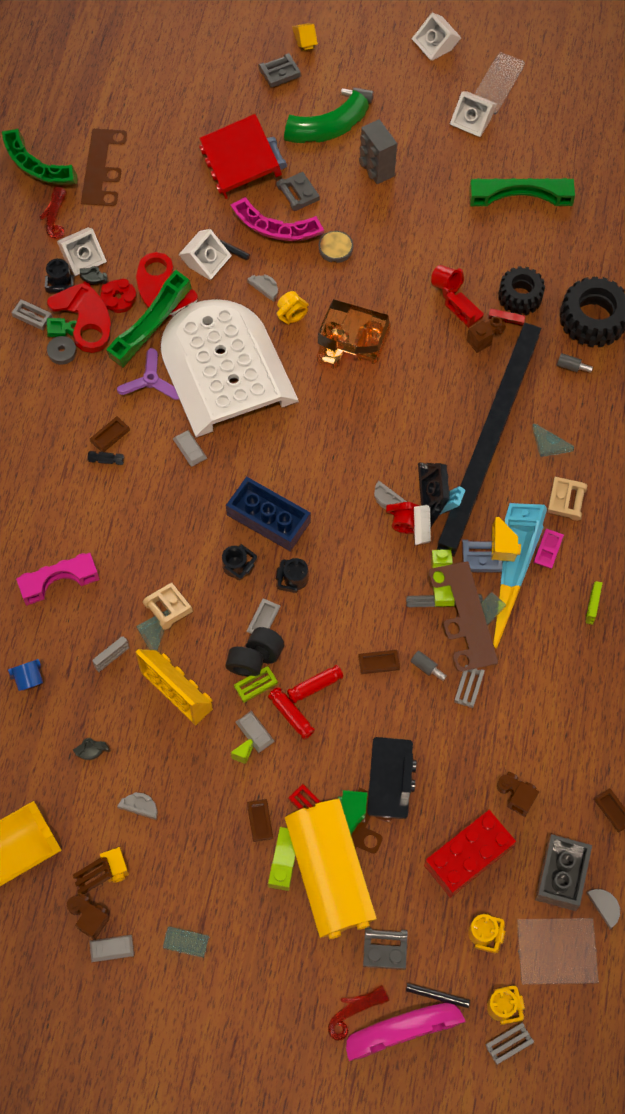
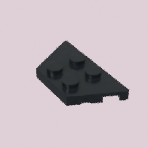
M419 462L421 506L428 505L430 507L431 528L450 499L447 465Z

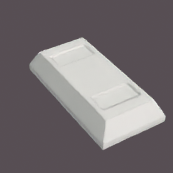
M428 505L414 507L415 545L431 541L430 507Z

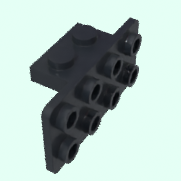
M375 737L373 739L367 814L369 816L406 819L408 817L410 794L415 791V780H412V772L416 773L417 760H413V742L411 740Z

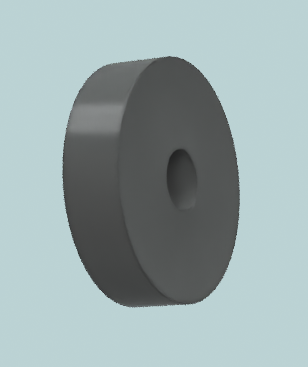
M66 336L52 339L47 346L49 359L59 365L70 363L77 354L74 341Z

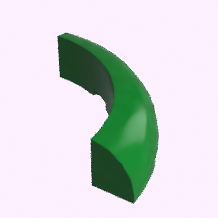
M353 90L351 96L344 104L329 113L311 117L289 114L284 131V141L294 143L316 141V143L337 138L350 131L352 126L362 120L369 108L368 100L361 93Z
M19 129L2 131L3 142L10 157L28 175L50 184L70 185L77 183V173L72 165H46L28 153L24 138Z

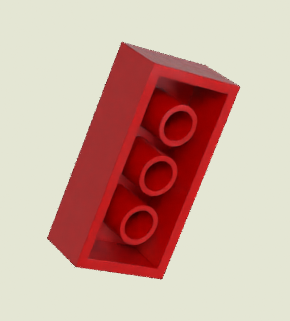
M488 810L425 860L424 866L451 898L514 848L517 841L495 815Z

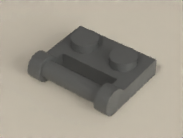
M289 53L271 62L258 64L260 73L264 75L271 88L301 77V72Z
M304 172L287 179H280L276 183L278 189L282 190L290 202V207L293 211H297L320 200L319 194ZM291 186L300 200L295 199L288 187Z
M365 928L363 967L406 970L408 930L395 932ZM371 938L400 940V946L372 945Z

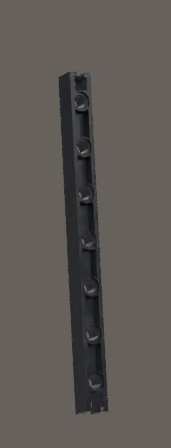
M524 322L460 487L465 489L460 506L451 509L440 536L437 550H451L453 557H455L537 345L541 332L540 327Z

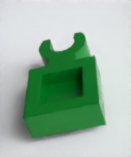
M47 318V337L65 336L66 333L73 336L74 329L72 327L76 326L77 321L73 320L65 323V318Z

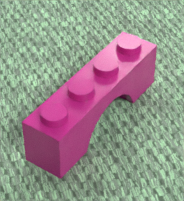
M82 553L73 559L61 560L56 565L44 566L36 572L24 573L16 578L27 606L44 600L47 588L56 580L72 579L80 586H84L98 581L99 576L91 554Z

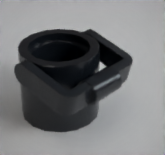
M59 258L49 261L46 266L45 291L47 293H59L74 286V275L70 274L68 263Z
M242 544L227 547L222 554L223 570L228 576L241 580L255 566L253 563L257 559V555ZM247 554L252 557L251 561L247 562Z
M299 558L283 559L276 571L277 589L297 593L298 590L304 588L309 580L306 562ZM283 576H284V582H285L286 586H285V585H281L282 580H283Z

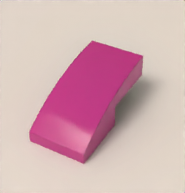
M546 529L534 563L552 569L564 535Z

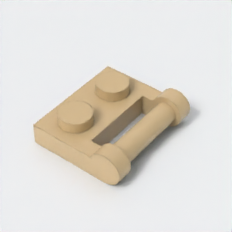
M555 477L547 513L570 517L576 521L581 520V507L584 492L587 490V484ZM574 489L577 491L574 508L568 509L571 490Z
M173 583L168 584L143 600L145 607L153 612L164 630L169 629L174 622L193 612L192 607ZM160 600L170 613L168 616H165L155 604L157 601Z

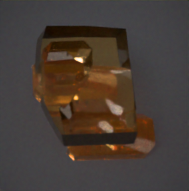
M333 299L318 332V344L321 345L317 354L319 365L322 363L332 365V369L339 367L344 352L356 354L360 361L364 358L371 360V364L377 363L390 333L389 315Z

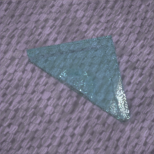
M537 424L532 425L540 457L574 451V446Z
M168 610L162 612L165 616L170 614ZM154 616L136 627L148 649L158 651L165 630L160 626V621L157 617Z

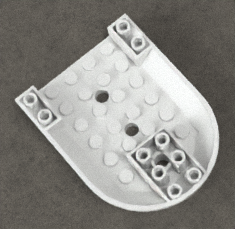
M204 300L182 309L167 324L161 340L162 358L195 437L213 432L212 424L279 401L281 407H285L299 402L266 328L255 313L245 306L227 300ZM224 349L225 353L218 354L216 350ZM231 378H237L239 380L237 383L234 384L229 382Z

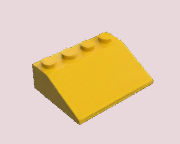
M138 649L136 651L141 674L195 726L213 710L212 699L206 693L202 694L193 680L190 679L188 681L184 677V672L178 666H172L170 664L171 660L164 653L161 655L157 650Z

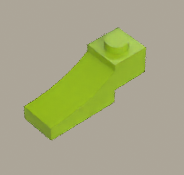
M432 550V568L453 564L451 550ZM436 571L433 574V578L437 583L444 581L445 576L442 572ZM450 585L438 588L433 586L435 606L455 605Z
M280 827L268 882L269 888L286 891L290 889L296 858L288 828Z

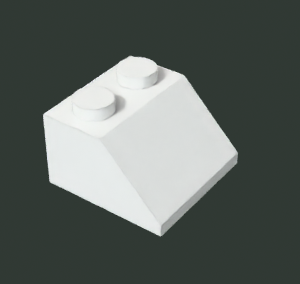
M433 12L412 38L430 60L450 52L461 39L459 34L442 16Z
M467 91L462 92L450 125L481 137L492 118L497 104Z
M85 228L57 241L61 253L74 276L80 274V268H90L107 262L92 228Z
M211 229L199 231L179 254L190 269L209 280L216 275L232 256Z

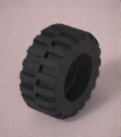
M587 277L583 278L581 282L576 281L573 283V286L568 288L560 310V322L564 326L563 330L565 333L570 334L571 339L578 340L579 344H588L589 347H594V345L603 347L605 344L610 345L614 343V340H618L625 332V290L621 286L618 287L616 282H610L608 278L604 277L602 279H598V277L589 279ZM589 304L601 306L608 311L610 317L606 319L590 318L583 313L581 307Z

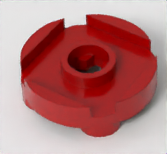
M127 279L112 280L101 288L100 297L105 303L107 310H113L114 313L127 312L136 302L135 288ZM116 294H122L120 299L114 296Z

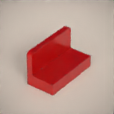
M451 291L446 295L445 306L468 328L484 317V313L462 292L455 295Z

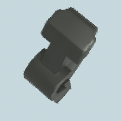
M98 267L80 268V278L90 284L103 283V285L108 283L107 274L105 272L101 273Z
M86 738L73 751L77 757L84 760H93L98 758L103 751L110 752L111 749L105 742Z

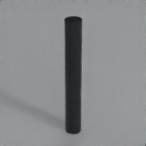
M220 240L229 252L245 260L249 259V253Z
M410 983L407 984L406 992L469 1008V999Z

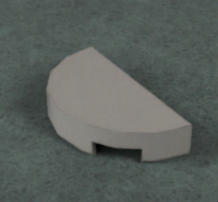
M253 275L247 279V283L271 301H275L278 295L276 281L268 275Z
M377 482L374 496L376 502L382 508L386 509V505L407 502L383 483Z
M135 792L132 795H128L121 799L117 806L119 809L157 820L156 804L151 797L144 793Z
M594 889L587 892L586 894L609 929L617 924L620 917V906L617 899L605 890Z

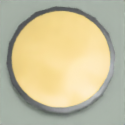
M330 231L320 238L319 253L325 260L340 263L352 255L353 241L346 233Z

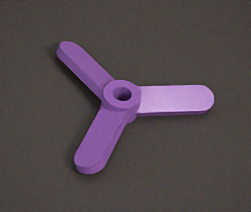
M153 348L148 349L146 352L144 376L117 387V392L120 395L148 387L155 388L174 400H179L175 387L158 377V353Z

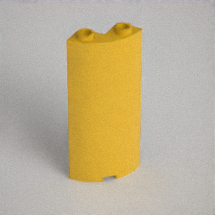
M340 799L315 804V807L303 808L286 816L285 821L320 938H338L341 936V932L348 928L357 927L358 930L368 928L370 926L369 923L377 918Z
M34 801L0 820V886L62 851Z

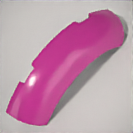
M246 197L231 204L232 209L243 223L255 232L272 239L300 241L324 234V229L317 216L295 223H283V221L272 218L268 219L261 215Z
M442 1003L381 1021L349 1036L346 1044L348 1060L362 1059L382 1051L386 1047L403 1043L428 1033L432 1034L451 1029L464 1023V1016L454 1004Z

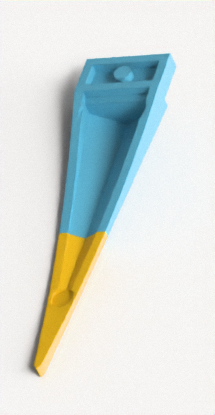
M509 503L505 523L518 536V544H521V553L517 555L514 562L503 561L499 605L493 642L495 648L498 647L544 528L543 522L547 511L545 505Z

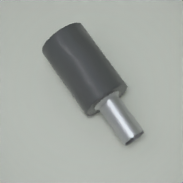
M353 88V90L365 96L368 103H372L374 91ZM342 89L341 94L351 96L353 90Z
M561 353L557 364L559 367L578 372L580 369L591 373L593 368L581 363L582 359Z
M417 651L410 661L428 676L434 674L442 681L447 677V675L437 669L438 664L421 651Z

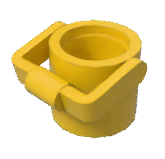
M295 291L288 292L277 302V306L280 309L277 311V316L289 325L301 320L307 314L309 304L300 298Z
M481 914L474 918L468 929L469 938L475 944L474 948L490 953H498L506 933L504 931L505 922L503 919L487 914ZM495 939L494 948L486 947L487 945L491 944Z
M516 986L495 989L487 1002L489 1015L494 1020L500 1021L501 1025L524 1020L523 1010L525 1006ZM516 1010L519 1012V1018L509 1019Z

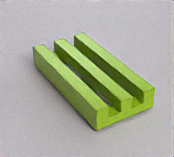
M596 581L592 587L585 621L587 624L593 625L595 621L602 582Z
M267 666L261 669L260 675L248 676L234 684V688L237 690L243 703L274 687L278 684V681ZM266 673L268 674V676L260 679L259 681L254 682L250 686L241 690V687H243L244 685L252 682L253 680L261 677ZM264 684L263 686H261V687L257 688L256 690H254V691L248 693L247 695H244V694H246L247 692H249V691L255 689L256 687H258V686Z

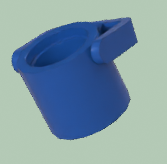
M39 659L8 669L10 679H15L18 691L43 683L39 671L41 669Z

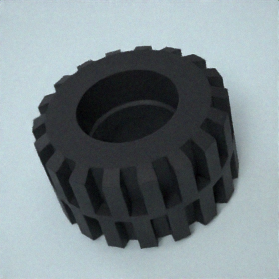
M518 266L517 269L511 268L510 271L505 272V276L501 279L498 293L501 306H505L504 309L506 311L510 310V313H518L520 315L522 313L529 315V312H535L536 308L538 309L542 303L545 291V281L541 278L542 275L540 273L536 274L534 269L530 270L529 267L522 268V266ZM522 288L527 290L529 293H518L514 289Z

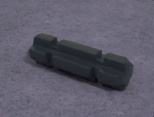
M89 451L87 459L89 462L98 461V463L107 464L115 462L117 465H123L124 454L116 453L114 455V453L108 452L96 453V451Z

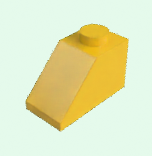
M306 23L292 26L299 47H304V50L314 48L313 45L318 44L314 24Z
M495 517L492 524L491 560L514 562L517 555L521 553V544H518V536L500 517Z

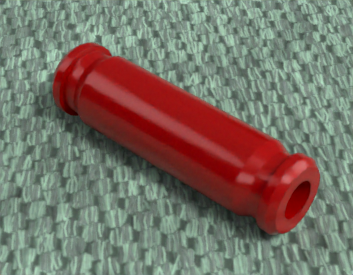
M334 665V667L328 668L295 685L292 689H288L287 694L295 704L297 701L303 700L334 684L339 679H343V672L338 665Z
M277 687L268 694V699L272 700L273 705L293 729L301 735L302 739L309 738L315 732L314 727H311L309 721L288 696L282 692L281 688Z

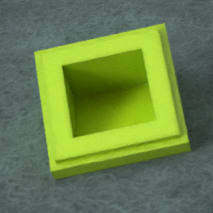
M249 739L233 750L231 758L244 764L247 763L253 749V741Z

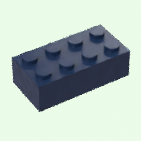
M247 476L226 504L227 516L290 552L311 523V512Z

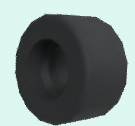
M266 627L254 629L246 643L247 648L254 649L263 655V663L266 664L276 662L285 646L282 637L277 632Z
M232 647L228 652L226 669L240 676H258L261 672L263 655L251 648Z

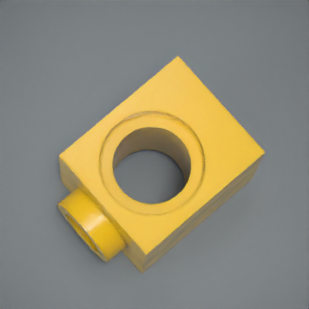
M120 847L100 854V857H107L113 877L108 880L109 882L117 883L123 881L125 876L129 875Z

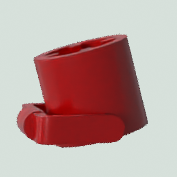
M438 265L432 272L431 283L434 287L442 289L443 297L446 299L448 293L452 291L455 294L464 283L463 270Z
M412 502L386 505V513L394 515L392 528L403 534L414 533V507L419 505Z

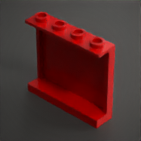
M256 114L199 138L201 141L199 148L202 155L206 154L207 158H204L208 168L212 167L213 170L210 171L214 181H218L216 187L219 194H224L225 199H228L226 192L274 172L275 177L282 175L280 166Z

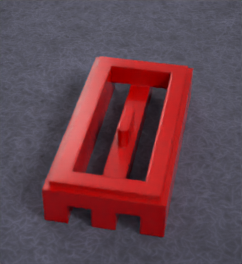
M490 309L489 319L498 316L503 322L524 325V315Z
M304 784L288 797V800L298 810L304 807L295 799L296 796L308 808L313 807L300 794L301 791L315 804L321 803Z

